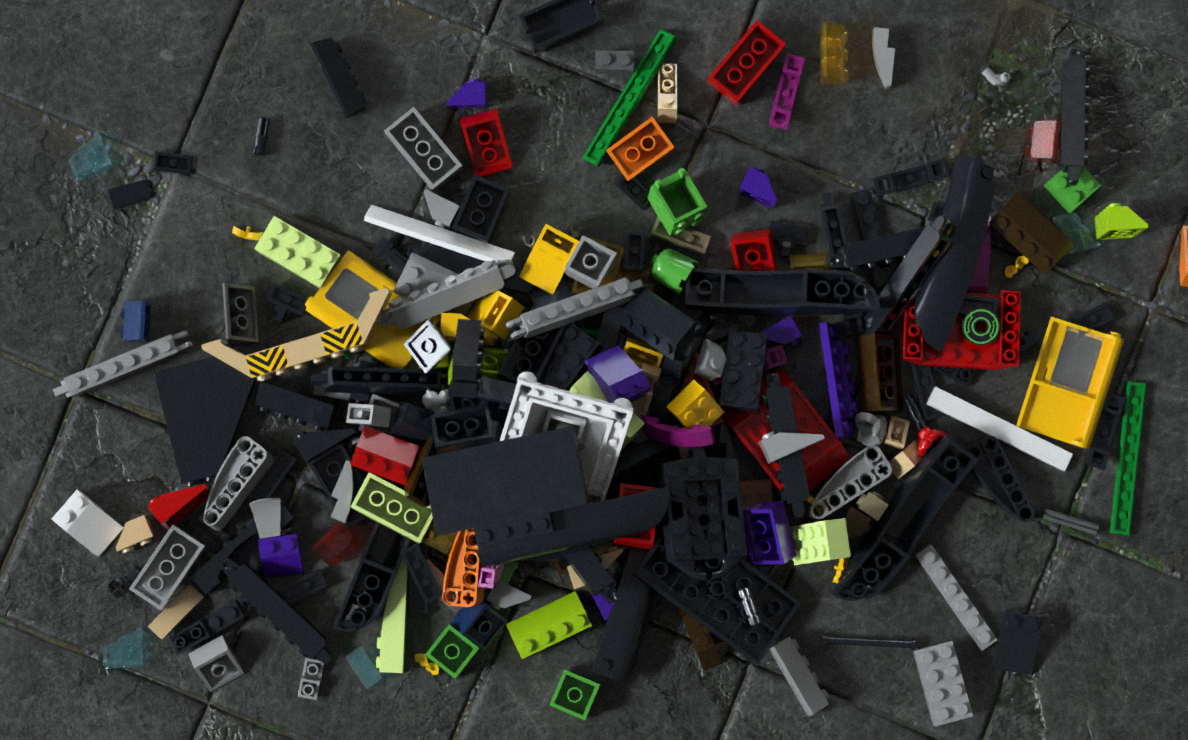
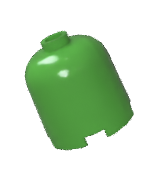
M671 248L663 250L659 255L655 254L650 263L653 265L651 273L654 280L680 296L682 291L685 292V283L694 268L699 267V262Z

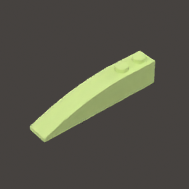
M404 559L401 562L388 595L381 637H377V649H380V656L376 658V668H379V672L404 673L408 567Z

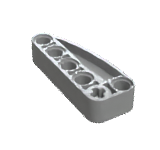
M242 437L237 441L214 480L203 517L204 522L214 530H221L227 525L273 463V456L251 438ZM253 470L252 474L248 476L249 471ZM241 485L240 490L236 492L237 487ZM229 501L228 506L224 508L225 503ZM218 516L216 522L212 523L213 519Z
M870 445L842 465L815 496L808 509L809 517L814 521H819L889 477L892 473V467L881 449L876 445ZM868 450L875 452V459H870L867 456ZM884 468V474H879L878 470ZM863 476L870 479L869 486L862 483ZM847 486L854 489L853 496H849L846 493ZM831 496H834L838 499L837 506H833L830 504L829 500ZM815 506L822 509L821 516L814 514L813 509Z

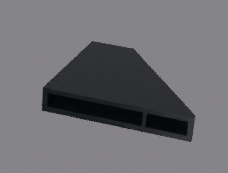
M265 343L237 351L249 355L268 349V345ZM215 356L153 372L180 482L183 485L186 484L187 487L198 485L197 481L205 479V482L215 480L230 452L257 380Z

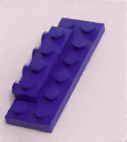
M829 322L819 323L836 438H851L854 428L849 418H855L856 413H858V404L854 401L853 396L856 392L854 382L851 383L850 375L853 374L851 363L848 362L850 349L845 341H838L837 338H840V333L835 324Z

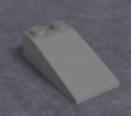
M412 252L393 292L404 297L415 290L424 289L432 283L441 282L449 276L458 274ZM474 300L446 312L462 314L466 317Z
M172 524L129 590L159 610H162L197 563L207 546Z

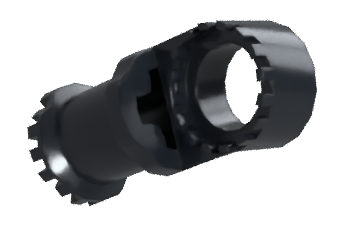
M138 565L134 566L135 569L127 576L115 578L109 583L108 591L115 598L123 597L122 595L129 591L130 586L142 570ZM121 584L120 588H119L118 590L114 591L115 588H117L118 585Z

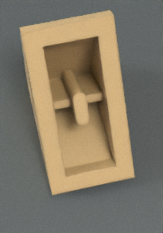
M891 416L883 444L900 450L903 449L910 421Z
M916 440L889 461L892 473L897 479L911 470L923 458L917 452L919 444Z

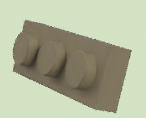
M658 216L650 235L703 256L711 238L709 235L687 228L679 236L675 234L670 237Z

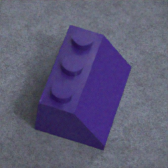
M784 501L764 502L743 508L746 542L752 565L785 564L796 556Z

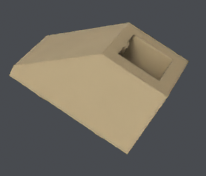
M146 515L126 522L116 546L117 552L123 551V554L134 550L133 546L137 544L144 546L152 542L151 538H154L155 534Z

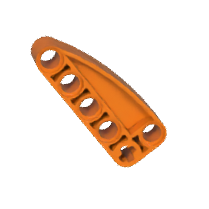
M474 528L458 531L446 566L442 593L443 601L447 605L474 607L479 606L483 602L484 588L478 587L480 567H484L477 555L476 550H478V546L474 542ZM473 555L477 557L476 564L472 560ZM472 574L476 577L475 583L471 581ZM453 591H454L455 594H456V600H455V601H454L453 598H452V592H453Z

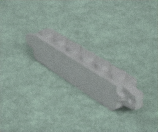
M495 259L485 261L480 266L466 269L463 273L449 276L441 282L432 283L428 287L415 290L402 298H396L388 303L389 308L383 311L378 321L381 327L396 324L397 328L404 329L502 289L505 284L503 280L515 273L513 262L510 259H505V261L503 260L496 263Z
M623 278L523 313L519 318L507 322L506 326L507 328H513L518 325L521 327L520 330L511 334L512 339L522 336L530 338L626 304L636 295L635 292H638L643 287L641 280L630 282L627 278Z
M183 331L175 335H167L65 377L61 381L62 386L53 389L55 397L65 394L67 398L77 397L180 354V351L193 346L192 342H186L180 346L176 344V340L185 338L188 332Z

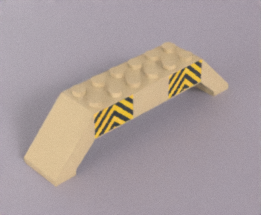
M389 288L369 293L370 299L357 322L253 354L245 355L227 346L226 341L221 339L202 344L201 346L204 351L258 381H266L271 379L273 374L282 376L290 373L289 369L301 370L308 368V364L312 362L316 365L327 362L326 358L328 357L337 359L344 357L345 352L348 351L353 353L363 351V347L368 345L379 323L378 320L385 310L392 292Z

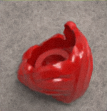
M929 427L921 429L916 439L919 443L918 454L924 457L932 446H937L946 433L940 430H931Z

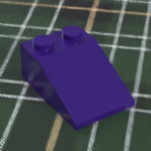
M619 346L585 360L587 367L609 403H614L619 398H625L632 403L646 396L651 389V385L642 370Z

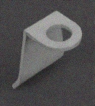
M264 498L251 502L250 507L260 539L281 536V499Z

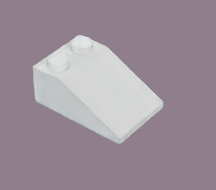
M76 490L52 518L55 523L97 557L105 551L124 529L80 490Z

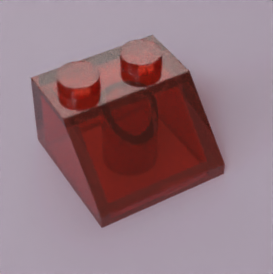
M1060 120L1034 121L1031 126H1028L1027 137H1030V143L1026 145L1025 156H1028L1027 161L1051 164L1056 159Z
M339 521L311 549L327 565L331 566L334 564L336 566L343 559L341 555L346 550L350 552L357 545L355 542L358 539Z

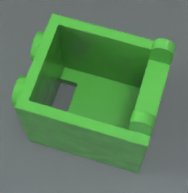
M681 168L677 173L661 181L657 180L655 184L651 185L648 200L670 237L675 234L679 236L691 226L693 228L697 227L703 222L707 205L685 169Z

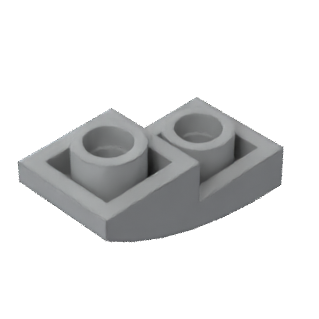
M309 656L305 658L298 697L317 700L324 664L315 657L313 659Z

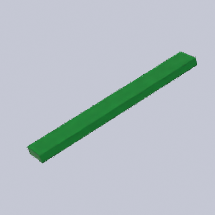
M662 29L659 30L582 157L585 161L600 168L608 155L606 150L614 145L677 41L676 36Z
M1126 382V399L1123 407L1110 534L1130 536L1147 383Z

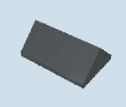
M222 283L226 340L229 346L258 343L255 287Z

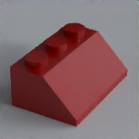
M364 426L350 465L405 485L419 445Z

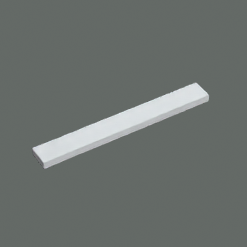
M374 205L370 206L364 218L366 222L483 261L495 259L496 263L503 260L505 261V259L513 260L515 252Z
M934 387L926 405L990 436H994L998 440L1063 472L1066 470L1073 455L937 387Z

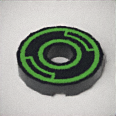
M976 307L964 315L962 332L970 343L987 345L997 338L1000 332V321L991 309ZM984 321L986 323L985 330H976V323Z

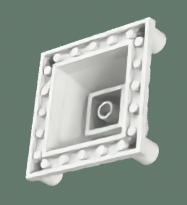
M522 372L517 379L515 392L500 441L573 426L576 439L582 438L586 446L579 451L589 494V504L605 500L634 408H632L631 402L625 398H619L614 403H609L538 383L533 373Z

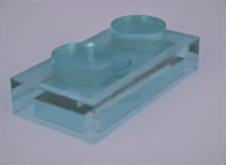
M362 646L345 657L366 689L383 679Z

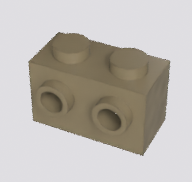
M875 491L861 494L855 502L858 505L856 510L871 518L873 522L880 519L888 504L882 501L884 497Z

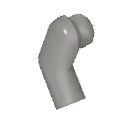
M989 67L982 72L984 77L994 86H1004L1011 79L1009 73L995 74Z

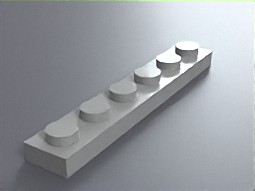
M929 545L916 554L915 557L980 651L996 642V637L933 546Z

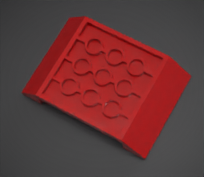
M1002 290L1000 295L966 293L968 296L998 299L997 316L1000 321V332L997 338L987 345L970 343L962 332L964 316L958 315L942 351H938L924 340V334L920 327L916 325L914 315L915 295L904 311L903 360L919 366L1002 370L1018 367L1021 292ZM984 321L977 322L975 325L976 330H985L986 323Z
M779 368L774 373H778L782 386L787 387L790 391L797 432L800 434H821L825 437L822 441L801 450L808 489L810 491L851 458L800 389ZM766 379L764 380L762 395L765 394L764 391L766 390ZM762 400L760 415L724 411L721 415L722 419L739 437L780 492L783 489L782 482H778L776 472L779 470V464L775 462L768 464L759 444L763 440V435L772 432L771 425H767L765 415L769 413L768 407L763 405Z

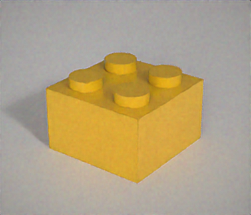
M695 380L666 406L680 424L687 429H691L694 424L710 427L724 413L711 395Z

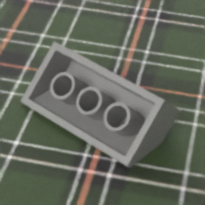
M787 637L770 647L769 650L806 714L811 717L829 705L827 700L830 698L824 689L820 690L817 685L820 681L814 672L810 673L808 669L810 664L805 655L801 656L798 649L800 647L795 638L791 640L790 637Z

